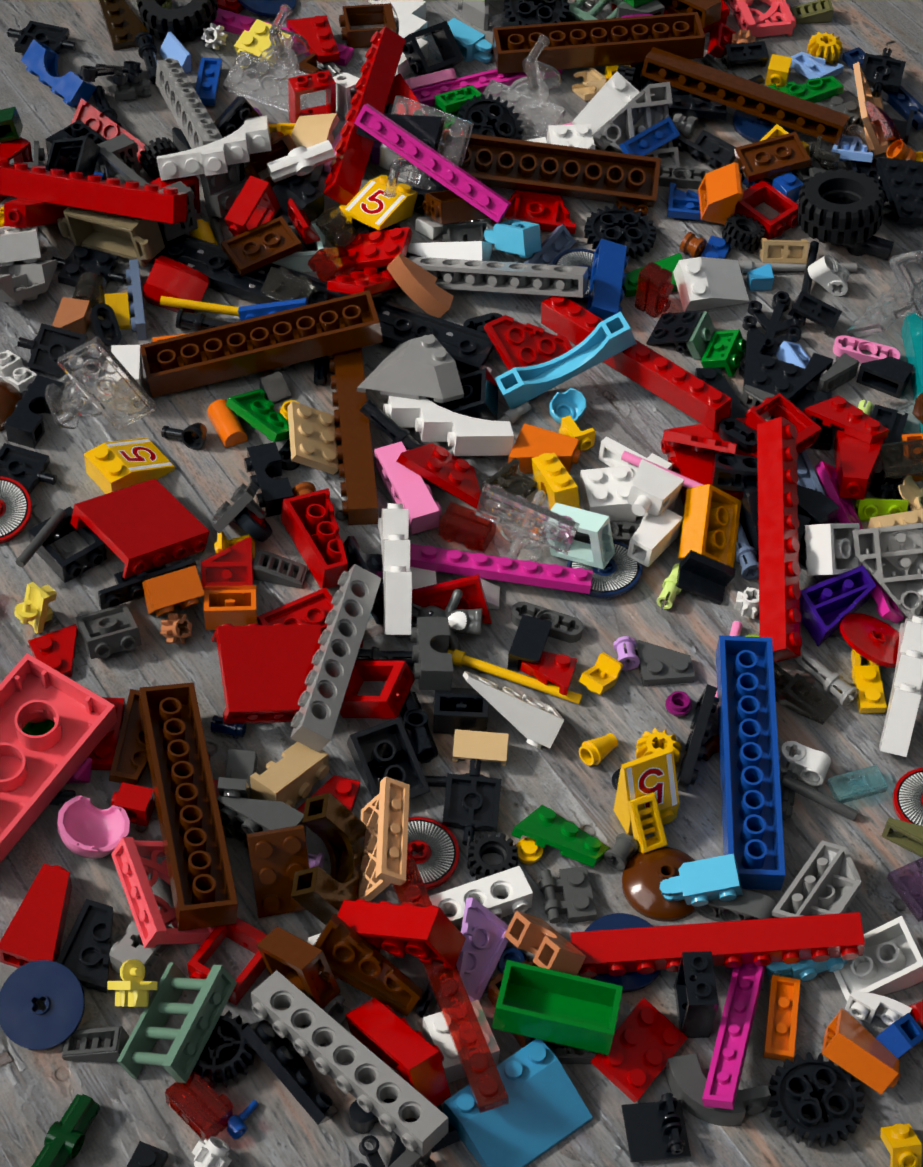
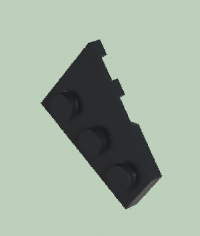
M86 899L56 962L69 968L77 976L82 986L107 993L114 911L112 906Z

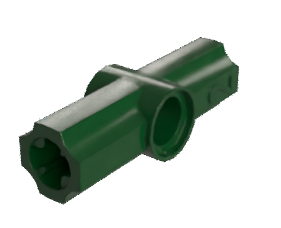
M77 1094L60 1122L55 1121L45 1137L44 1147L31 1167H65L69 1159H74L83 1146L85 1133L100 1111V1105L87 1095Z

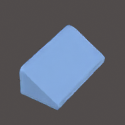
M168 32L159 54L163 59L172 58L178 60L185 73L191 72V54L173 33Z
M783 341L775 353L779 360L802 368H806L810 361V357L798 343Z

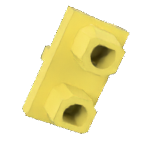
M34 582L27 584L24 602L16 605L14 615L22 624L29 623L32 625L36 634L43 632L45 622L52 620L53 611L48 604L56 600L57 592L48 584L39 587Z
M137 959L126 960L120 968L122 981H107V990H115V1006L148 1007L149 990H157L158 981H142L146 971L141 961Z

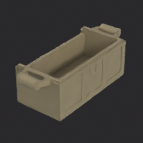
M70 206L63 211L65 217L57 219L62 237H67L74 241L76 246H85L123 258L138 259L140 266L145 267L165 248L157 221Z

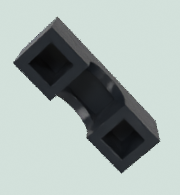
M39 375L36 376L34 381L27 386L23 398L16 403L12 415L8 416L5 420L4 429L6 430L8 441L35 449L45 433L43 416L39 414L49 413L56 416L66 400L63 382Z
M276 442L247 447V458H244V466L247 473L251 472L250 482L253 481L259 487L257 490L258 494H256V502L266 512L265 517L280 515L283 499L294 497L288 477L273 479L274 477L282 476V459Z

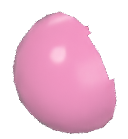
M79 795L64 803L58 812L57 825L58 833L63 843L71 852L84 858L97 859L111 854L123 837H127L130 829V820L125 809L112 805L108 809H99L91 803L90 798Z

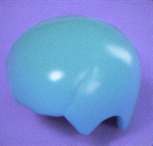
M569 388L566 392L562 393L557 392L549 403V413L555 422L561 424L563 417L569 415L575 423H578L584 416L587 408V399L582 392L574 388Z

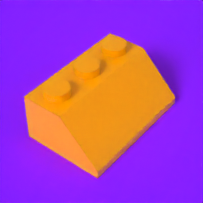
M711 484L687 488L678 559L683 560L692 550L734 568L741 501Z

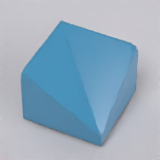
M766 264L747 272L746 276L750 291L772 290L774 275L771 264Z

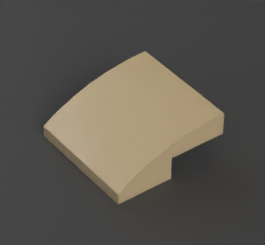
M338 114L299 116L291 134V138L296 146L308 148L326 140H329L332 145L335 140L332 132L340 121Z

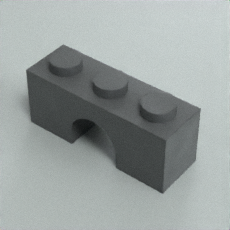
M417 617L416 627H411L410 640L411 643H415L412 646V661H417V663H414L413 675L414 679H418L419 690L451 691L453 662L452 653H447L450 637L448 617Z

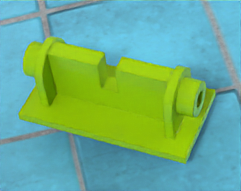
M857 499V515L860 521H870L871 517L907 512L909 500Z

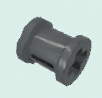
M618 834L612 849L604 853L605 861L614 869H625L628 858L639 849L638 842L628 834Z

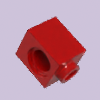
M122 782L119 791L114 792L112 796L111 806L115 805L125 809L130 823L147 827L156 805L154 791L151 788Z

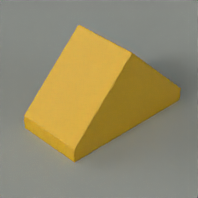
M128 292L104 294L105 304L113 309L119 328L131 329Z

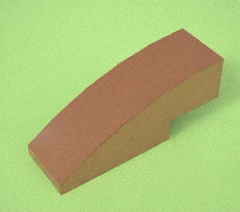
M401 253L387 266L388 271L402 290L426 313L441 318L450 309L454 296L435 284L437 277Z

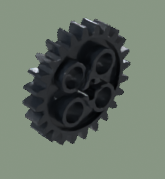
M504 0L503 11H505L504 17L508 18V22H519L520 26L566 22L570 4L568 0Z
M481 94L479 99L475 95L471 101L467 99L465 104L461 105L454 124L458 127L455 132L522 140L523 136L521 134L524 129L520 127L523 121L517 120L520 114L512 112L515 107L511 106L508 108L507 100L501 103L500 96L493 100L492 94L489 95L488 99L485 98L484 94Z
M614 205L613 209H610L608 206H605L604 211L598 208L597 213L592 212L591 217H587L584 237L587 238V244H592L593 250L597 248L601 238L627 246L626 256L636 259L637 254L643 257L644 252L649 253L650 248H653L657 234L655 232L656 227L653 226V221H648V215L641 216L642 211L635 213L633 212L634 208L626 210L625 206H622L621 209H618Z
M810 1052L807 1053L805 1060L799 1054H796L794 1063L789 1059H785L783 1067L778 1066L775 1075L771 1076L769 1082L771 1086L768 1087L771 1097L767 1106L774 1108L771 1111L770 1117H779L776 1125L777 1128L783 1126L788 1128L785 1136L788 1137L793 1133L797 1134L796 1143L798 1144L803 1138H806L809 1147L813 1145L814 1140H818L821 1148H824L827 1140L833 1146H836L838 1137L846 1141L849 1135L848 1132L854 1134L857 1128L856 1124H860L863 1117L861 1113L864 1111L865 1104L861 1102L865 1094L857 1092L861 1083L851 1082L853 1075L849 1072L845 1074L843 1072L844 1069L840 1066L836 1067L830 1059L828 1062L824 1061L822 1053L819 1054L817 1060L813 1059ZM817 1080H825L829 1085H822ZM790 1088H797L802 1093H794ZM830 1106H837L838 1108H840L841 1111H834L830 1108ZM802 1114H809L814 1120H807Z

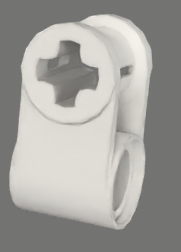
M826 254L808 266L810 277L830 294L842 296L847 293L848 284L846 282L849 279V271L831 255Z
M796 741L785 742L781 747V755L779 756L780 773L792 770L793 773H797L798 780L808 785L820 786L823 784L831 764L830 757L822 751L814 750ZM794 748L795 752L793 755H791L792 749ZM787 762H790L789 767L786 768Z

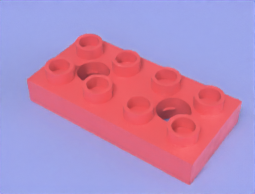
M28 653L0 683V863L117 722L114 704ZM47 719L55 722L54 727L43 735L33 736L22 731L28 722L41 723Z

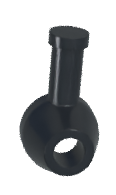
M199 422L186 427L184 430L163 426L161 435L163 438L182 439V442L188 448L197 450L206 441L207 428Z

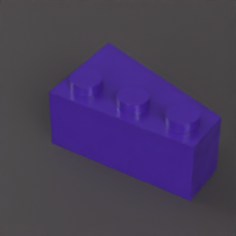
M864 565L800 590L801 621L817 646H820L840 627V623L846 615L855 613L870 598L876 584Z

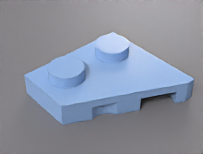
M804 52L791 56V68L808 79L834 77L842 73L844 65L839 63L835 67L825 64L826 59L814 57Z
M844 135L838 145H833L831 158H836L838 161L843 162L854 160L872 163L873 152H867L868 147L862 143L860 137Z

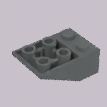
M222 796L217 798L224 835L242 842L247 849L246 834L303 825L306 838V825L302 823L304 814L282 801Z

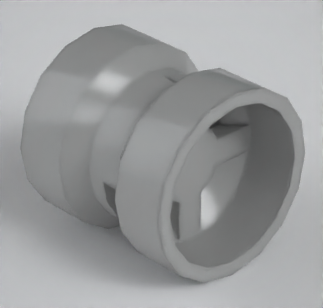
M675 114L672 121L680 133L691 138L690 133L695 132L698 118Z

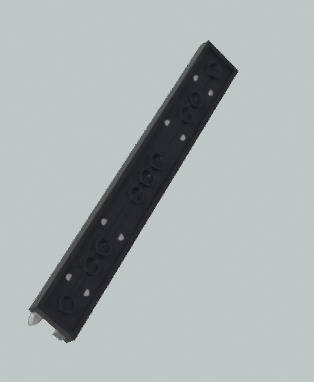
M185 234L168 242L163 239L165 248L146 265L153 268L156 258L161 255L207 275L209 288L257 304L307 298L308 305L351 295L327 290V281L273 263L241 276L223 251L222 246ZM383 299L373 301L383 342L378 344L395 349L399 344L408 340L433 334L455 360L458 371L469 374L487 368L491 374L492 370L485 366L487 359H492L496 348L486 333Z

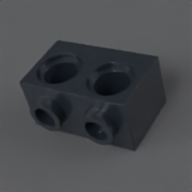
M715 452L712 485L720 490L738 492L758 487L757 457Z

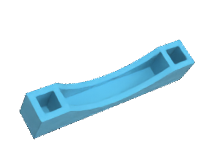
M620 311L601 321L581 343L563 355L538 365L514 367L494 379L509 408L514 409L637 343L630 326Z

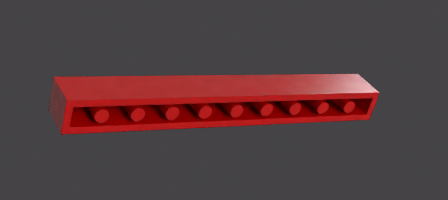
M386 26L380 32L376 31L371 37L370 42L372 45L365 55L367 60L360 71L362 76L355 86L357 91L350 102L352 107L345 117L347 122L340 133L342 138L335 148L337 152L336 159L332 160L330 164L331 172L324 182L326 184L324 194L341 205H347L359 192L375 141L356 134L358 126L354 122L364 104L368 103L379 112H384L406 39Z
M0 160V195L170 224L186 221L187 193L178 192V188L175 187L159 189V185L156 184L140 186L138 181H125V183H121L119 178H106V180H103L100 175H88V177H85L82 172H69V174H66L63 169H51L48 171L45 166H32L30 168L27 163H14V165H11L8 160Z
M550 296L541 302V324L557 334L567 337L576 346L603 321V319L565 296ZM635 340L637 344L603 361L608 366L713 431L719 428L721 420L730 418L732 398Z
M782 416L757 424L760 637L772 638L774 663L801 656L802 645L799 599L801 591L799 588L800 566L798 552L800 544L798 541L796 425Z
M860 912L570 932L571 944L586 956L577 976L593 978L597 974L622 976L626 972L650 974L655 970L678 972L682 952L711 951L713 966L737 968L742 964L754 963L756 966H766L771 962L782 961L785 964H795L800 962V960L811 959L814 962H824L829 960V958L839 957L844 960H853L863 956L865 947Z

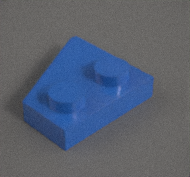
M670 183L667 217L704 221L701 220L699 195L691 190L685 193L676 189L677 184Z

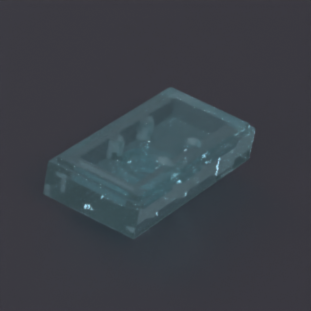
M877 765L829 777L826 782L834 799L841 803L883 793L888 788Z

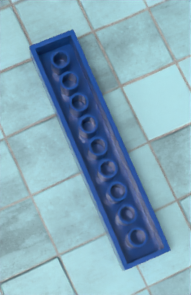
M719 635L716 649L717 698H719L718 725L724 855L734 853L742 889L781 890L786 873L772 638Z

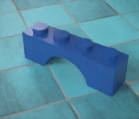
M33 39L21 59L27 66L26 70L35 76L38 75V80L44 85L51 86V91L60 97L63 96V102L74 108L75 105L78 106L81 98L88 102L97 87L91 82L83 81L82 76L73 71H69L66 75L60 77L58 73L59 55L49 46Z

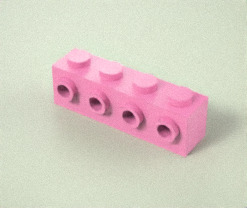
M401 441L374 449V466L394 503L403 504V509H409V531L413 535L439 527V516L442 515V510L439 502L434 501L429 484L424 483L423 477L396 462L402 452L408 451Z

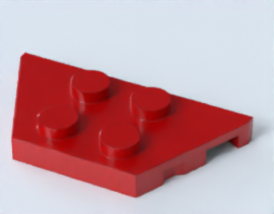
M517 190L508 200L512 204L503 218L508 220L513 218L540 224V230L554 231L558 226L564 224L570 234H575L576 224L571 222L570 213L564 206L560 195ZM491 219V224H497V222Z
M430 443L402 452L396 462L477 510L483 503L474 467L469 465L464 459H459L452 455L444 447Z

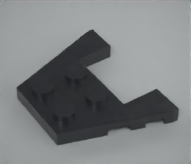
M748 330L743 389L746 384L774 395L781 393L792 402L806 390L807 385L812 381L818 380L821 377V373L825 370L828 371L833 365L834 359L813 353L807 367L802 368L792 363L763 355L761 353L767 344L768 337Z

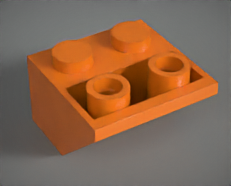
M733 162L705 174L698 188L701 220L725 225L728 217L732 214L734 215L735 206L738 201L742 200L744 193L743 188H741L742 173L739 172L738 163Z
M196 565L143 582L148 614L156 613V617L171 613L175 610V606L180 605L181 609L195 606L197 603H200L199 598L205 595Z
M257 585L205 586V630H216L217 626L224 624L247 626L248 624L257 623Z

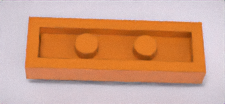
M773 974L771 976L763 1051L764 1058L785 1061V1059L793 1061L801 979Z

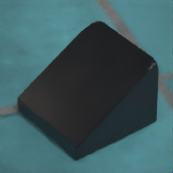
M280 371L260 378V389H263L265 392L266 400H271L276 404L292 398V394Z

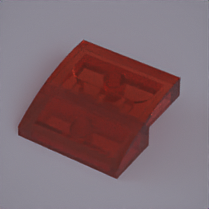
M869 100L865 101L870 122L882 128L885 139L890 142L902 140L896 125L889 115L878 105Z

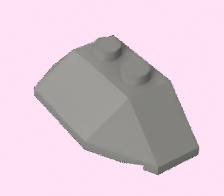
M822 840L773 909L772 916L782 918L844 913L862 886L861 878L850 857L848 848Z

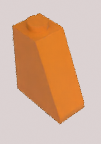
M524 423L509 454L507 473H533L531 458L538 457L544 453H555L565 469L570 472L573 464H577L581 456V450L578 449L579 439Z
M841 1008L825 1029L822 1055L882 1095L887 1087L893 1088L901 1076L899 1073L900 1060L854 1017Z

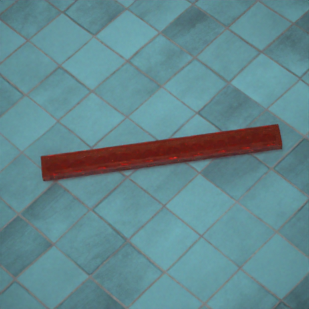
M414 858L407 859L406 882L401 886L392 884L399 904L410 903L419 907L432 905ZM433 959L431 964L422 962L479 1112L482 1113L509 1104L508 1095L457 966H455V969L446 968L443 965V961Z

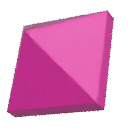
M87 757L66 784L90 783L92 759L90 757Z

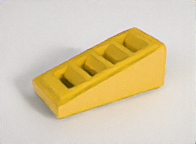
M652 792L629 800L633 838L638 842V851L644 854L667 846L668 843L656 794ZM649 802L650 807L638 811L637 806ZM651 813V817L643 820L640 819V816ZM652 823V827L643 829V825ZM653 832L654 836L645 839V835Z

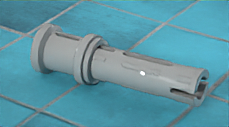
M801 645V656L793 659L823 684L825 692L832 693L838 698L843 707L850 705L856 699L859 689L855 686L851 687L846 683L840 673L831 672Z

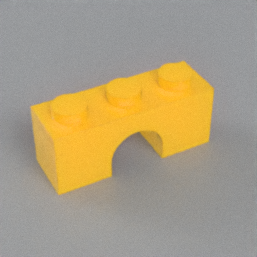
M544 453L538 457L531 458L534 484L541 495L547 493L550 509L555 503L580 509L578 486L555 453Z

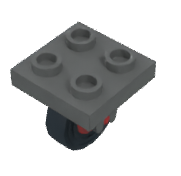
M253 481L247 486L244 483L241 484L233 493L234 495L230 499L231 503L229 504L225 501L218 508L217 513L213 516L216 520L212 527L220 533L229 524L242 536L249 534L257 541H266L273 532L268 522L264 519L266 512L253 500L259 487Z

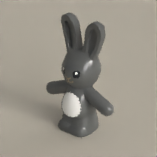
M460 589L453 591L445 610L437 606L421 607L412 603V617H448L450 650L461 649L456 633L482 635L483 609H457L463 596V592ZM412 622L411 627H416V622ZM394 635L397 638L410 637V635Z

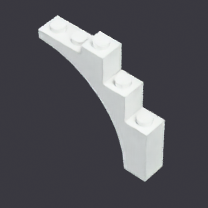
M424 0L368 1L371 4L391 3L397 33L403 38L411 33L427 28V21H425L426 1ZM427 36L417 39V42L427 60L429 42L425 40L427 39ZM402 52L395 76L400 73L404 78L412 71L405 54Z
M267 115L247 118L238 130L207 145L157 156L161 181L200 174L210 176L228 173V165L250 162V154L271 151V135Z
M388 396V404L383 406V412L401 428L415 427L416 432L420 433L422 442H448V446H452L454 456L509 455L513 447L514 434L510 421H491L469 417L443 408L422 396H419V400Z
M607 436L601 441L598 459L610 467L629 465L632 480H634L638 467L621 460L624 451L666 469H672V463L653 453L646 458ZM676 500L659 516H653L647 512L642 516L639 528L630 538L628 557L649 567L680 535L683 517L672 512Z
M388 503L387 508H382L381 518H378L383 564V633L385 635H411L412 572L410 571V540H408L409 509H403V504Z
M913 615L912 619L906 618L905 623L900 625L895 673L879 744L880 751L907 757L921 699L920 689L923 681V617Z

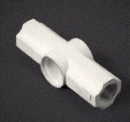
M326 140L308 148L304 146L297 147L291 150L287 156L267 163V167L275 183L293 175H307L316 166L335 160L336 156L329 140Z

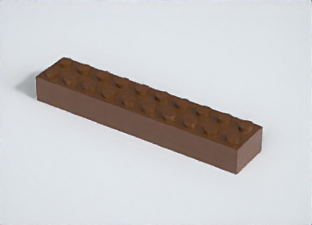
M698 12L493 28V52L498 74L644 63L646 55L653 47L687 59L704 57L705 35Z
M443 130L440 154L488 187L613 203L622 200L638 205L643 204L652 208L657 201L661 158Z
M370 290L140 346L147 382L152 398L382 343L383 339L379 318Z
M194 682L140 687L139 712L178 931L236 924L238 901Z

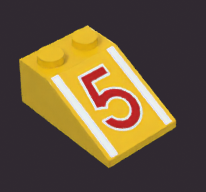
M380 175L371 179L343 208L342 213L370 227L381 230L412 217L418 192L412 190L411 186L393 181L390 176Z
M148 437L105 442L84 453L86 473L105 494L151 479L157 480L175 470V466Z
M671 747L621 764L613 810L628 835L633 834L628 801L654 792L656 794L663 825L677 818L680 802L674 751ZM647 802L637 807L639 811L650 806L649 802ZM651 813L640 816V819L643 820L651 817ZM652 823L643 825V829L652 827Z

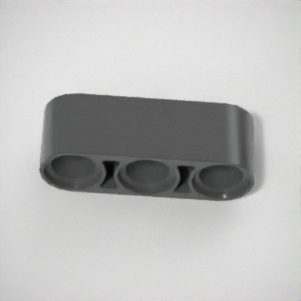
M742 889L743 895H738L734 900L720 901V899L708 901L709 903L704 906L693 907L700 915L706 918L726 922L774 918L775 916H772V911L777 902L767 895Z

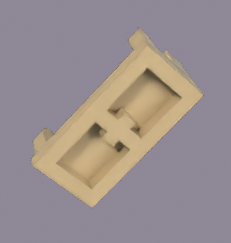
M590 67L589 70L578 71L573 76H582L583 81L582 83L573 84L572 91L584 101L592 100L605 85L606 77L593 67Z
M761 238L762 249L759 250V256L762 262L807 263L809 241L806 239L797 241Z
M455 729L452 762H458V759H479L481 761L501 762V766H506L509 734Z

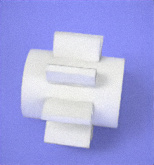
M210 23V27L203 28L204 33L201 39L206 41L205 47H213V49L218 51L219 46H226L225 41L228 34L223 32V26H216Z
M747 587L744 592L738 591L735 609H740L742 617L755 619L758 615L759 589Z
M211 1136L209 1140L207 1138L204 1141L199 1140L192 1151L196 1155L194 1166L228 1167L232 1161L228 1157L229 1146L223 1140Z

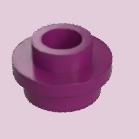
M676 691L667 697L665 707L670 714L681 717L691 711L692 702L685 692Z

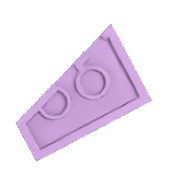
M473 897L466 899L461 933L466 940L454 969L451 986L470 1002L480 1001L509 941L504 936L509 925Z

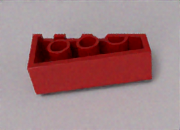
M329 488L283 499L281 522L321 589L325 587L329 589L340 586L338 585V580L341 574L347 571L348 561L342 539H340L338 522L335 520L333 503L331 504Z
M357 899L356 901L344 900L337 915L378 952L383 948L386 952L393 954V956L404 958L405 954L408 953L419 957L420 962L431 964L433 959L443 961L444 967L455 969L466 940L463 934L447 918L444 911L434 905L419 907L410 903L396 905L387 901L373 903L363 899Z
M374 997L346 1014L351 1034L434 1106H439L451 1097L442 1064L444 1056L437 1045L432 1046L426 1041L420 1031H414L404 1018L396 1016L389 1005H383Z

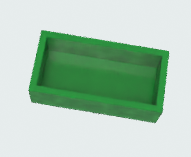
M507 960L496 1003L492 1029L609 1055L615 1033L623 986Z

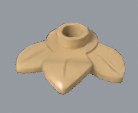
M908 474L903 480V485H898L899 493L903 500H909L911 511L923 509V488L920 489L912 476Z

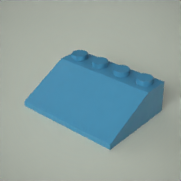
M535 1039L444 1101L443 1113L448 1117V1123L457 1130L459 1139L482 1167H526L593 1119L560 1061L543 1040Z

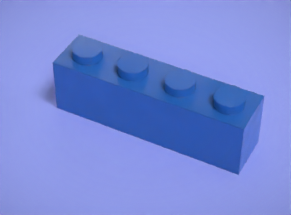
M601 238L594 252L586 310L605 320L620 311L622 312V307L619 304L623 299L624 290L621 288L626 279L624 269L627 266L629 257L626 256L627 246Z

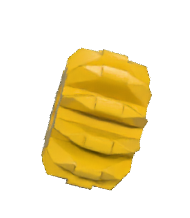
M825 31L822 34L817 32L809 40L807 53L814 57L826 59L825 63L832 64L833 61H838L843 48L840 37H834V33L827 34Z
M656 728L652 730V733L645 731L642 738L637 740L636 759L671 747L674 751L675 764H677L681 756L680 742L676 741L675 734L667 735L666 729L663 732H658Z

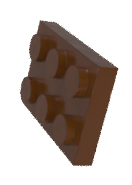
M796 132L734 148L735 156L748 182L811 166V159Z
M282 216L221 242L223 251L241 276L303 249L301 241Z
M298 825L246 834L258 918L306 910L291 897L295 872L309 868L304 826Z

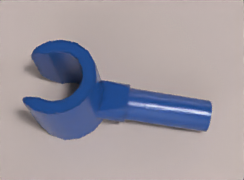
M253 1100L242 1113L229 1118L227 1132L234 1140L243 1136L248 1128L244 1121L259 1106L257 1101Z

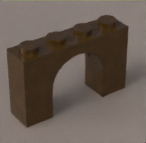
M331 793L306 798L302 822L324 842L330 857L331 874H327L319 866L296 871L291 897L325 925L333 913L338 915L344 900L356 901L366 832V825Z

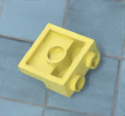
M256 19L249 31H243L234 47L238 57L241 59H255L260 61L263 67L273 69L293 39V36L288 31Z

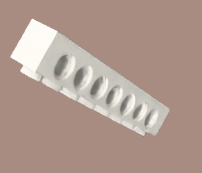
M517 866L411 902L410 904L419 907L434 905L441 908L444 914L454 915L447 918L461 932L467 898H475L502 919L510 914H515L516 910L525 912L528 908H531L533 891L521 867ZM503 896L505 899H498L496 897ZM320 934L308 937V943L314 945ZM383 948L380 949L379 953L387 960L395 957Z

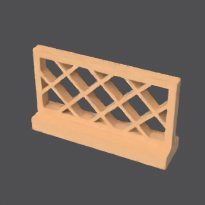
M857 62L853 64L861 119L864 125L869 152L872 150L875 156L887 152L890 145L882 95L877 97V92L875 97L872 95L861 65Z
M384 777L380 781V793L361 809V821L366 825L357 899L370 902L391 883L401 886L406 882L409 784Z

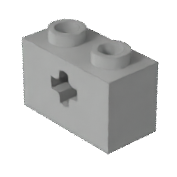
M133 920L129 924L123 939L120 942L117 941L110 950L109 956L112 970L120 974V968L126 960L137 959L145 966L146 973L142 980L144 981L171 944H158L155 948H144L135 920Z

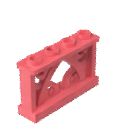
M727 0L741 30H751V36L763 37L782 34L792 36L793 28L796 27V17L792 15L790 5L786 3V0H760L771 6L764 14L755 8L748 7L754 0Z
M123 837L111 855L144 948H155L158 944H198L201 946L216 926L178 931L174 907L171 909L164 899L153 894L151 887L156 883L158 877L170 885L166 858L161 864L157 863V857H165L163 841H137L133 837ZM149 873H151V878H150V880H148V877H147V876L149 875ZM171 923L174 928H166L165 926Z

